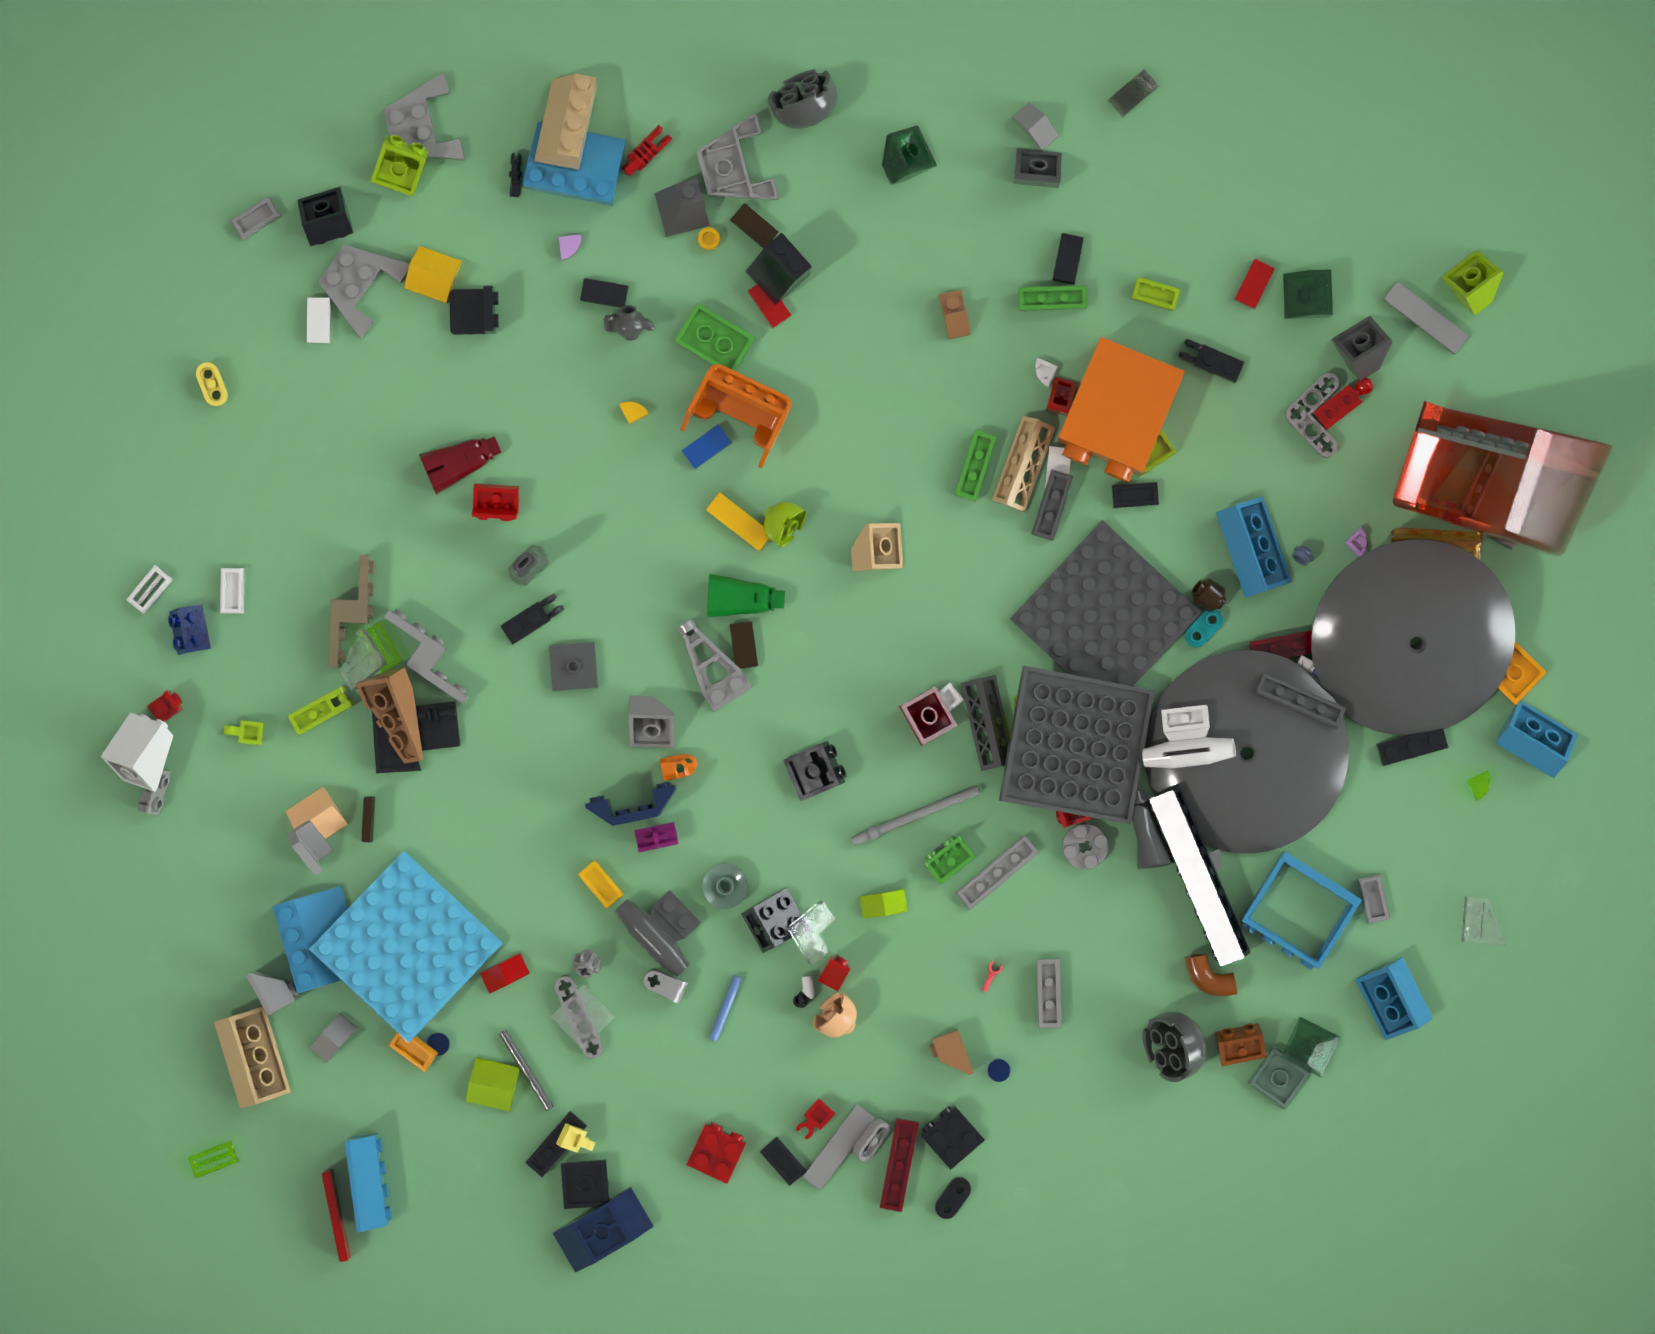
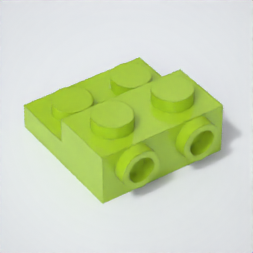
M398 135L385 136L370 182L414 196L429 151L425 150L424 145L414 142L411 145L403 142V138Z

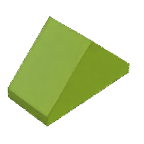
M904 889L860 896L863 919L908 912Z

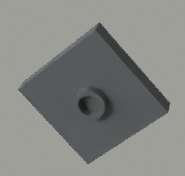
M594 642L549 646L553 691L598 688Z

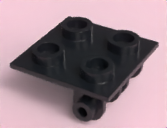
M455 701L416 706L422 751L460 746Z

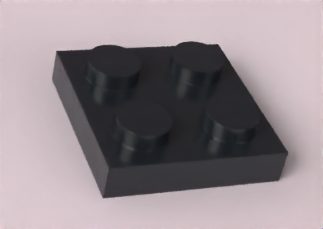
M606 1159L561 1163L564 1209L598 1207L610 1201Z

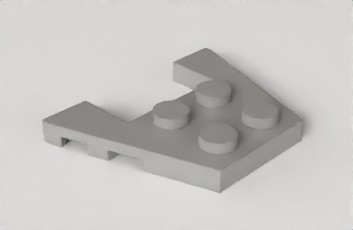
M444 73L383 109L389 136L398 135L403 138V142L411 145L414 142L424 145L425 150L429 151L427 157L465 160L461 140L456 139L437 144L427 100L449 94Z
M756 113L696 151L708 196L766 200L779 199L774 178L750 184L739 140L761 134Z
M343 245L318 282L358 336L363 339L374 322L356 310L355 307L381 270L402 283L407 275L409 264Z

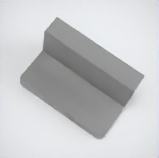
M308 820L287 833L293 849L313 874L317 875L323 871L319 860L333 850L311 820Z

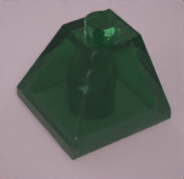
M918 125L887 135L882 167L891 185L904 182L937 166Z
M1299 1017L1281 1058L1322 1078L1341 1037Z

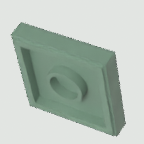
M1273 1046L1248 1081V1084L1286 1110L1311 1073Z

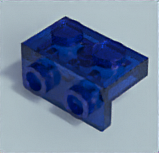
M202 604L169 611L168 623L173 630V647L178 655L211 649Z

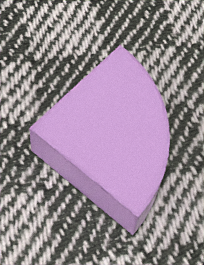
M581 234L559 237L561 260L569 259L577 252L581 245Z
M1359 527L1344 543L1358 557L1365 554L1367 548L1366 533L1362 527Z

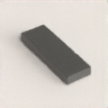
M1051 469L1031 533L1032 535L1054 540L1073 475Z

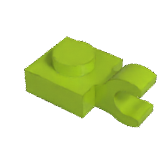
M241 720L240 727L224 725L223 734L239 736L238 743L262 745L264 723Z

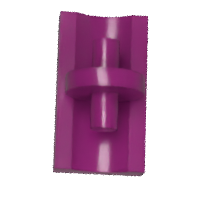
M674 822L634 830L638 852L679 844Z

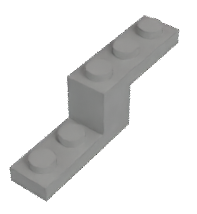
M396 609L395 612L388 610L384 616L385 619L421 642L406 666L462 704H465L469 698L465 694L467 689L458 683H455L453 686L447 682L448 676L439 670L435 673L433 672V669L447 650L443 646L445 642L436 635H433L432 638L424 633L426 629L415 622L412 625L407 622L408 616Z

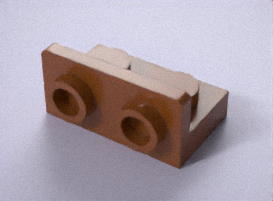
M1249 1023L1232 1029L1224 1028L1221 1031L1215 1032L1222 1066L1266 1058L1263 1033L1258 1023Z

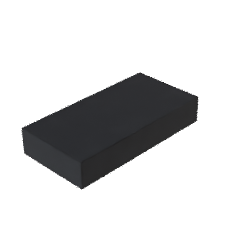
M584 278L580 301L621 308L626 305L629 286Z
M1157 482L1112 485L1113 509L1159 505Z
M777 1136L760 1151L789 1186L807 1171Z

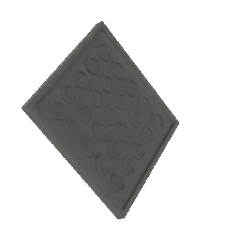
M1102 520L1010 620L1068 674L1134 686L1202 612Z
M1022 666L999 801L1131 824L1143 759L1142 751L1145 748L1155 690Z

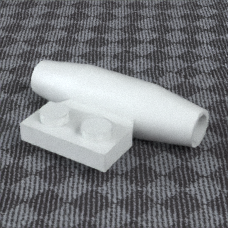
M1208 705L1161 710L1163 732L1169 742L1148 747L1142 751L1144 766L1155 768L1207 765L1236 756L1233 738L1206 737L1210 728Z

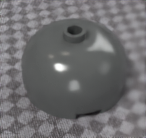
M814 69L799 73L783 81L784 86L777 92L772 91L768 97V104L775 118L782 125L793 129H803L817 125L830 115L836 105L837 91L828 71L825 70L823 73H817ZM801 81V84L803 86V90L801 92L797 86V83L795 82Z
M1166 1012L1151 1018L1147 1028L1143 1030V1045L1149 1062L1151 1063L1155 1060L1157 1068L1161 1071L1159 1075L1170 1082H1179L1198 1072L1205 1061L1206 1042L1196 1022L1179 1012ZM1152 1042L1156 1046H1161L1163 1044L1168 1045L1164 1048L1155 1051L1154 1054L1152 1052Z

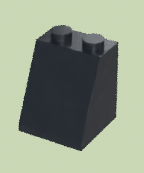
M780 233L764 247L745 272L776 305L809 277L812 266L787 237Z

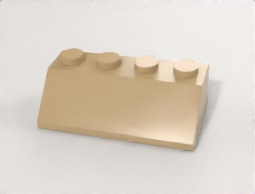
M574 73L552 80L534 159L535 162L579 170L596 94V77Z
M263 1006L214 1021L240 1109L291 1093L270 1021Z

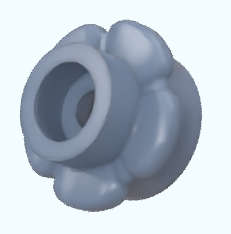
M1301 545L1294 548L1292 558L1299 564L1306 566L1314 559L1312 550L1307 546Z

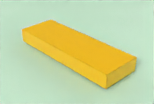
M719 492L707 507V512L756 550L760 551L769 540L764 531V526Z

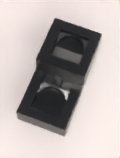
M1065 233L1061 234L1053 281L1075 284L1084 237Z

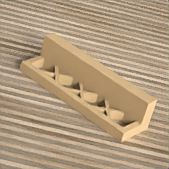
M1022 416L992 501L1025 512L1055 427L1038 419ZM1041 428L1047 430L1044 438L1040 440L1039 433ZM1037 450L1036 460L1032 462V452ZM1029 471V479L1024 483V474ZM1021 492L1022 498L1018 505L1014 501L1017 494Z

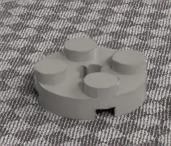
M1081 824L1071 828L1064 836L1062 842L1063 853L1067 861L1080 869L1096 867L1105 859L1108 851L1107 838L1099 828L1090 824ZM1088 840L1091 843L1089 844L1091 850H1086L1085 853H1082L1079 843H1084Z

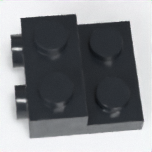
M828 741L783 760L800 801L845 783L846 771L842 765L838 766L835 759L837 757V750Z
M947 1106L939 1113L941 1118L935 1123L930 1121L922 1128L923 1133L921 1134V1137L950 1170L985 1141L956 1106L952 1108Z

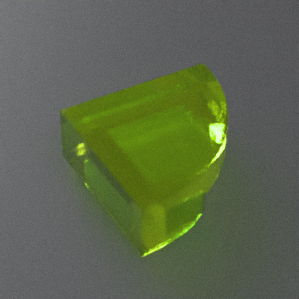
M1489 771L1467 780L1476 801L1482 799L1489 790L1491 780Z

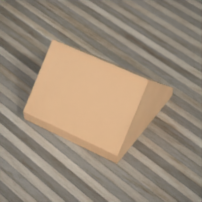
M324 786L285 811L293 829L311 820L325 839L348 825Z

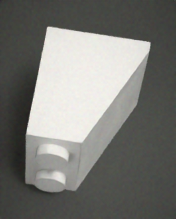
M130 713L101 755V758L123 781L155 792L160 782L173 735L167 729L168 725L162 720L156 719L154 721L144 714L139 716Z

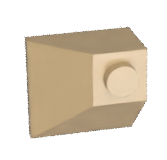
M900 523L865 524L851 548L852 570L873 571L903 568Z

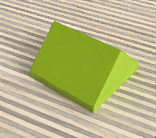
M476 1057L469 1079L466 1102L510 1112L520 1068Z

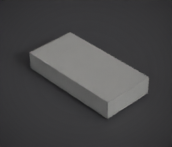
M267 197L230 221L244 241L280 218L281 215L270 198Z
M1381 875L1357 879L1367 924L1390 919Z

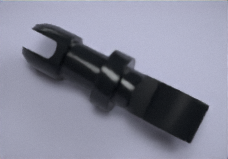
M513 152L510 157V197H519L521 192L520 178H522V172H520V164H522V157L518 153V159L515 160Z

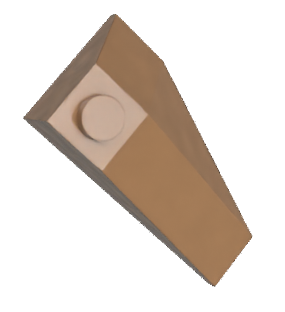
M405 667L387 670L357 682L356 686L363 704L367 710L371 709L378 719L376 721L380 728L384 727L390 736L389 742L403 763L423 760L413 687Z

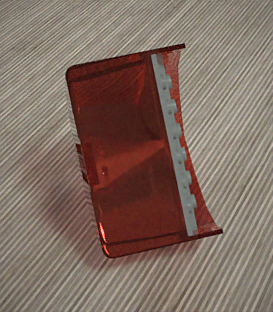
M1424 401L1393 495V504L1398 508L1545 555L1561 556L1566 551L1614 445L1444 408Z

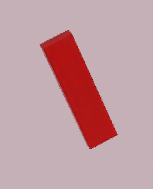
M333 1169L322 1172L321 1175L339 1261L344 1262L348 1261L351 1255Z

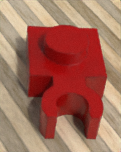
M818 1098L803 1115L808 1120L799 1123L796 1131L798 1132L802 1127L808 1128L809 1132L805 1136L807 1140L812 1136L813 1128L816 1126L821 1130L835 1115V1112Z

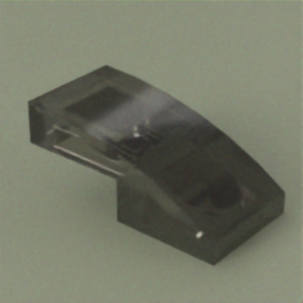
M1144 69L1108 101L1124 117L1142 100L1154 92L1159 85Z

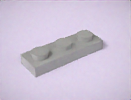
M1037 959L1038 1028L1062 1027L1060 959Z

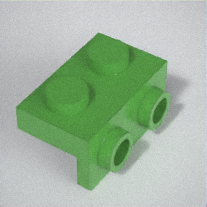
M952 835L943 842L945 847L937 852L934 849L925 856L927 861L924 865L940 885L976 858L960 836L955 838Z

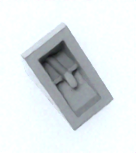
M1030 102L1012 117L1041 151L1059 137L1046 115Z
M340 1013L319 1035L310 1048L327 1063L357 1028Z

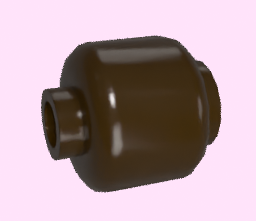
M1210 578L1199 580L1192 589L1193 602L1207 612L1221 609L1226 602L1224 587Z

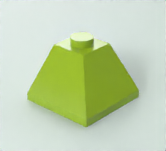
M1476 250L1444 274L1442 279L1460 303L1475 316L1493 302L1503 272Z

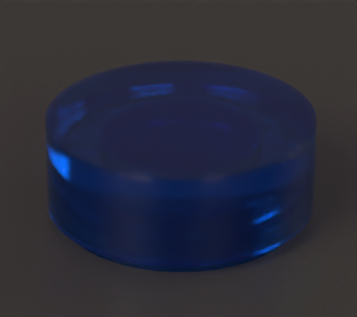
M437 1032L428 1038L427 1045L438 1052L437 1056H440L448 1051L450 1041L445 1034Z
M994 1059L988 1065V1075L996 1082L1005 1081L1010 1075V1066L1003 1059Z

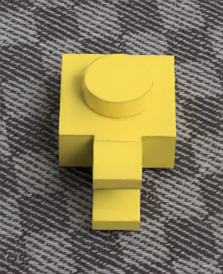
M565 1123L556 1144L562 1148L578 1152L580 1147L592 1151L596 1142L589 1140L585 1136L587 1133L585 1130Z

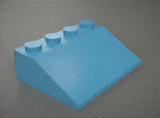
M538 122L524 175V188L613 206L626 140L587 132L579 170L535 162L534 159L542 128V123Z
M342 886L272 906L297 993L341 981L309 951V948L348 909Z

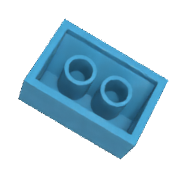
M1520 700L1503 725L1496 744L1518 756L1523 761L1528 762L1541 772L1555 778L1568 762L1578 735Z
M1403 957L1386 963L1355 979L1385 1040L1416 1030L1433 1019Z

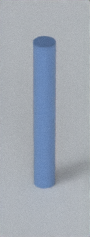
M733 976L709 1036V1039L717 1042L741 983V977Z

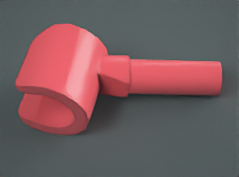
M994 961L989 963V973L982 988L983 991L987 992L995 975L1001 972L1002 964L998 971H993L991 966Z

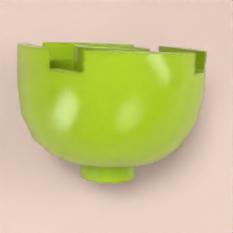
M789 501L769 506L764 513V531L767 537L780 547L788 545L795 538L791 536L797 528L800 531L803 527L807 512L801 506Z

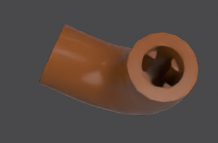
M1206 953L1185 957L1190 979L1200 991L1211 996L1237 995L1233 972L1226 974L1214 973L1210 969Z

